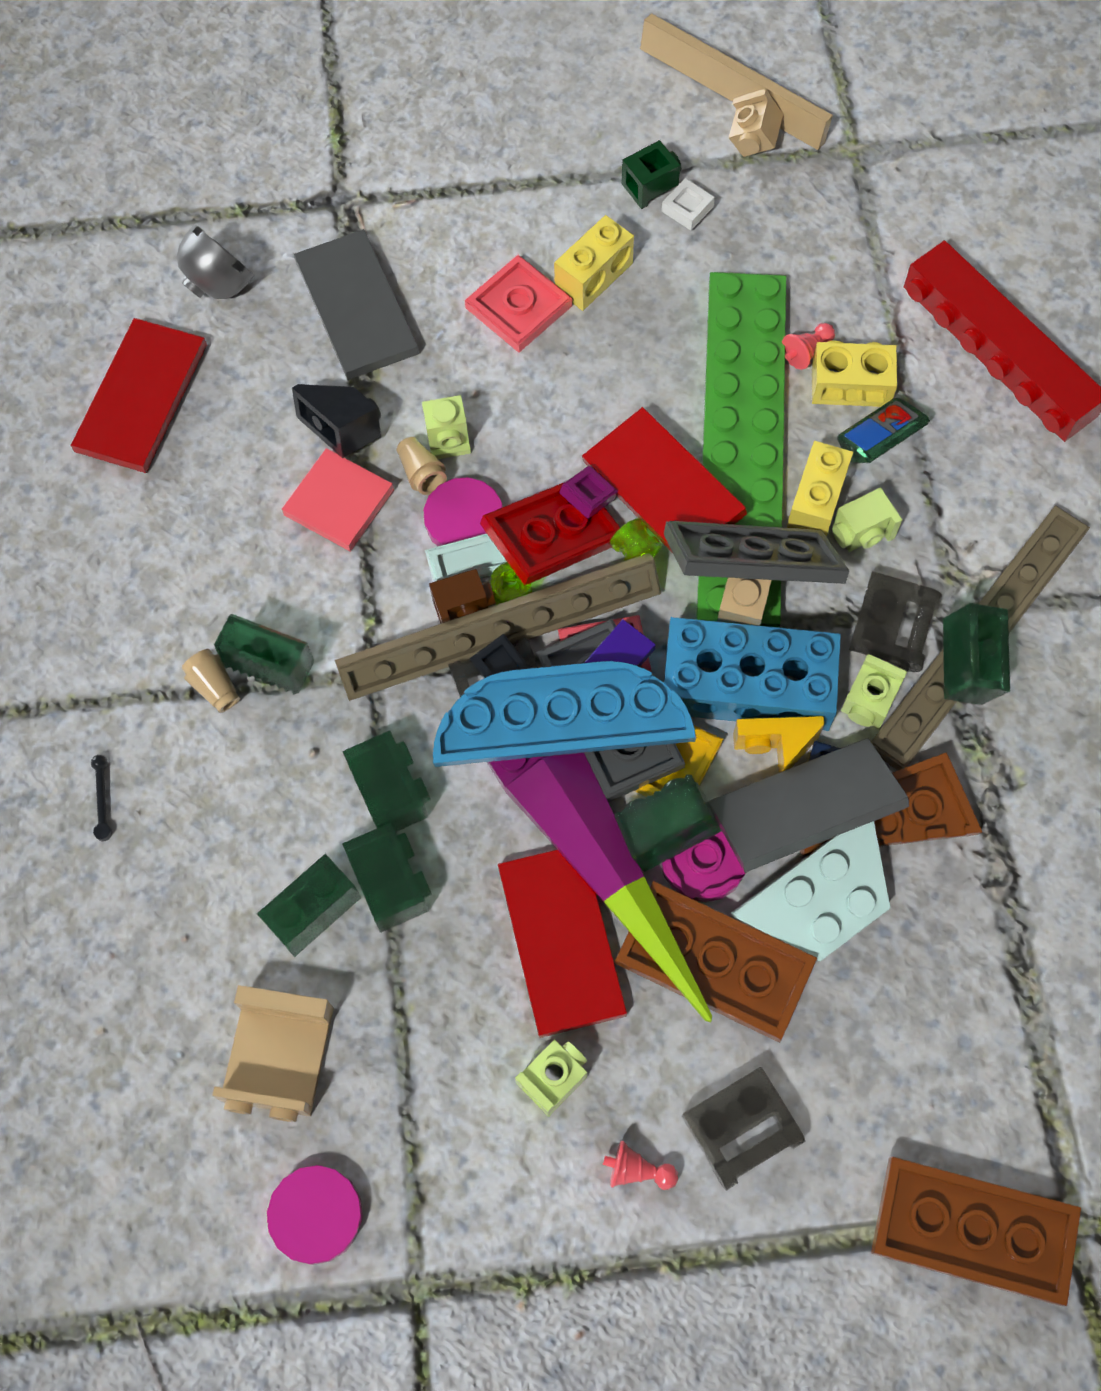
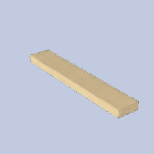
M651 13L644 19L640 46L642 51L732 102L736 97L766 89L783 112L780 125L781 130L817 150L825 144L832 114Z

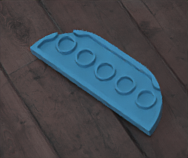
M606 661L521 669L488 676L464 691L465 694L455 702L448 713H445L440 722L434 741L433 764L435 767L695 742L696 735L691 716L680 696L674 689L671 690L664 682L653 676L652 672L644 668L623 662Z

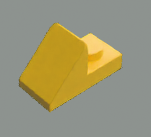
M824 717L737 719L733 732L734 750L745 749L746 753L763 754L771 751V748H777L779 773L792 768L810 749L814 741L818 740L824 726Z

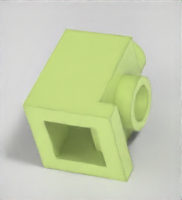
M461 395L422 402L431 453L437 459L471 454Z
M880 487L839 507L832 531L837 543L842 548L846 547L851 552L861 546L865 549L879 543L884 536L887 541L895 539L902 518Z
M867 654L841 711L848 714V717L853 722L861 726H874L880 729L907 671ZM868 690L879 695H872Z
M554 1039L523 1072L521 1071L515 1077L516 1085L550 1117L587 1078V1071L582 1067L587 1060L569 1041L562 1047ZM553 1064L559 1065L564 1071L563 1076L556 1081L550 1080L545 1074L546 1069Z

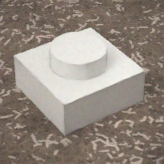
M685 178L662 202L661 212L691 231L714 207L715 197Z

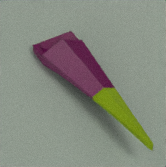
M584 752L487 762L506 794L602 899L701 1017L711 1023L712 1014Z

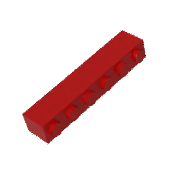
M945 240L910 264L903 287L907 290L911 299L919 302L933 315L938 325L946 328L960 341L965 351L973 354L987 367L992 377L1000 380L1014 393L1015 398L1020 404L1027 406L1042 420L1047 430L1055 433L1066 442L1100 415L1101 386Z

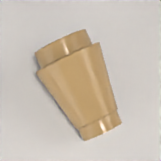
M415 437L405 438L398 444L396 451L413 490L419 491L422 495H430L438 485L446 482L445 465L418 442Z
M210 649L199 651L182 665V670L186 674L184 680L215 707L219 713L229 710L240 700L218 654L213 655Z

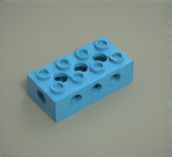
M670 617L664 683L671 690L674 689L680 696L691 717L736 722L737 719L823 716L824 726L822 730L829 731L837 713L841 634ZM701 668H709L714 672H705ZM743 672H751V673L755 674L756 676H754V677L748 676V675L744 674ZM786 676L795 677L799 681L790 680Z

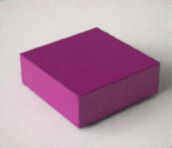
M589 465L563 483L559 493L589 519L612 502L618 491Z

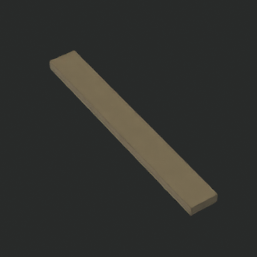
M1054 506L872 739L871 743L886 763L897 771L906 768L1083 539L1090 527L1058 506Z
M648 553L336 659L335 663L348 700L351 701L468 661L470 657L502 634H505L512 645L660 595L661 590L655 561L651 554Z

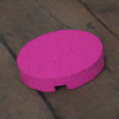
M469 477L451 479L438 485L428 496L423 509L425 528L431 541L437 546L487 534L480 525L482 516L502 508V502L496 491L483 481Z
M700 814L686 817L671 828L663 842L660 862L665 879L674 891L695 901L710 902L723 899L736 890L745 876L746 872L741 867L716 819L712 815Z
M319 1165L299 1168L283 1178L272 1193L267 1209L268 1232L277 1249L291 1260L310 1265L331 1262L345 1253L354 1242L353 1240L357 1236L363 1218L361 1198L353 1183L337 1170Z

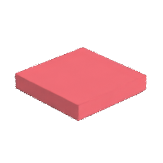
M520 255L514 257L465 299V308L519 353L572 307V298Z
M326 448L285 503L282 512L284 516L351 552L394 491L393 483Z

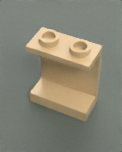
M238 985L234 1004L241 1009L224 1085L223 1088L214 1086L212 1096L221 1102H225L224 1110L234 1113L251 1115L252 1108L256 1107L270 1110L269 1118L281 1121L296 1122L298 1115L311 1117L334 1010L333 1006L327 999Z

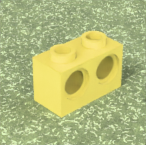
M604 215L554 262L555 285L572 298V303L584 311L633 264L634 235L607 215Z
M841 341L817 342L812 361V404L887 407L892 403L897 388L896 345H883L878 342L867 344L843 343ZM829 369H835V370H837V371H839V372H833V371H830Z
M814 440L786 528L822 530L827 536L853 451Z

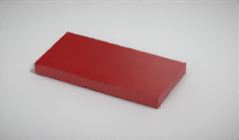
M133 318L70 445L73 451L147 473L207 346L205 338Z
M643 407L582 455L584 463L587 466L590 465L618 491L616 496L671 552L672 550L664 536L666 521L735 525L747 515L746 507Z
M558 850L499 863L498 869L539 1038L627 1017L594 890Z

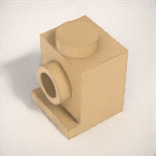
M763 89L734 98L733 105L736 108L729 139L740 154L745 157L774 149L783 112L769 92Z

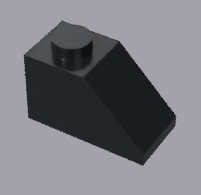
M297 384L292 387L296 417L342 458L381 437L379 424L381 413L379 407L373 399L366 398L356 388Z

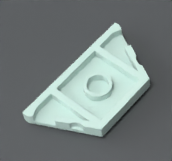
M874 821L830 838L731 912L732 916L740 922H744L765 934L817 957L816 961H822L891 908Z

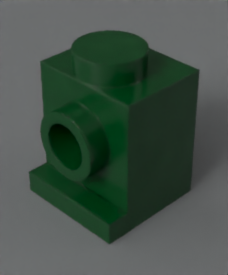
M658 140L622 159L621 184L638 206L643 209L648 206V201L679 185L682 169L680 160L673 151L669 152L665 145Z

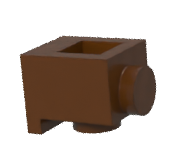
M477 569L429 583L432 602L440 624L496 604L489 581L481 583Z

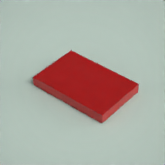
M563 483L482 516L480 522L482 528L524 586L622 544L626 534L605 507L587 519L559 493Z

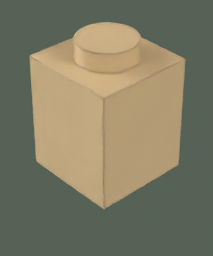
M728 578L717 622L760 626L772 580Z

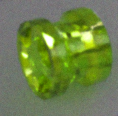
M641 518L631 520L623 525L610 540L612 548L616 552H622L625 556L624 561L648 553L654 558L662 547V543L655 536H650L647 533V525Z
M508 562L498 566L491 575L490 584L496 602L495 605L533 593L532 583L524 586ZM506 582H517L515 585L506 584Z

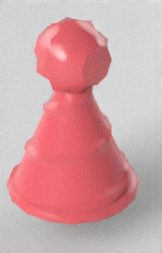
M820 323L815 328L814 334L786 335L782 340V344L785 345V358L789 364L799 370L806 369L810 364V360L814 357L817 342H828L835 338V330L832 325Z
M623 1140L620 1141L616 1158L604 1157L603 1165L613 1168L610 1180L612 1188L616 1185L634 1182L642 1183L645 1180L654 1179L660 1189L669 1190L675 1187L678 1182V1171L673 1165L663 1164L656 1168L655 1165L650 1164L640 1154L628 1147Z

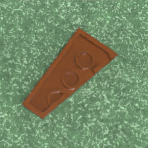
M947 752L893 772L892 774L908 796L909 807L874 821L879 847L974 836L982 833ZM828 840L800 850L801 855H809Z

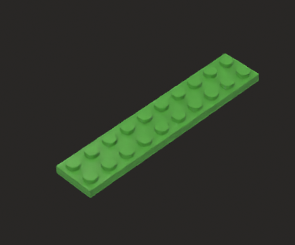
M710 272L702 465L746 507L747 515L735 525L782 528L785 345L782 344V340L785 337L786 276ZM698 576L696 620L717 622L728 578ZM772 580L760 626L780 628L781 580Z

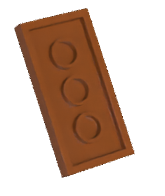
M653 881L650 889L708 1008L780 1043L817 957ZM628 932L615 959V964L685 997L634 936Z
M890 1157L887 1164L871 1254L1058 1306H1067L1081 1207L900 1158Z

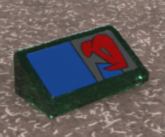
M893 398L841 432L837 436V440L842 449L853 451L850 462L871 463L928 425L930 420L926 414L905 400Z

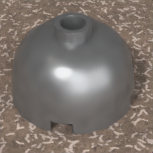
M196 224L186 233L179 245L177 252L178 267L186 276L182 284L199 298L204 293L215 299L230 298L238 294L254 277V274L217 241L209 237Z

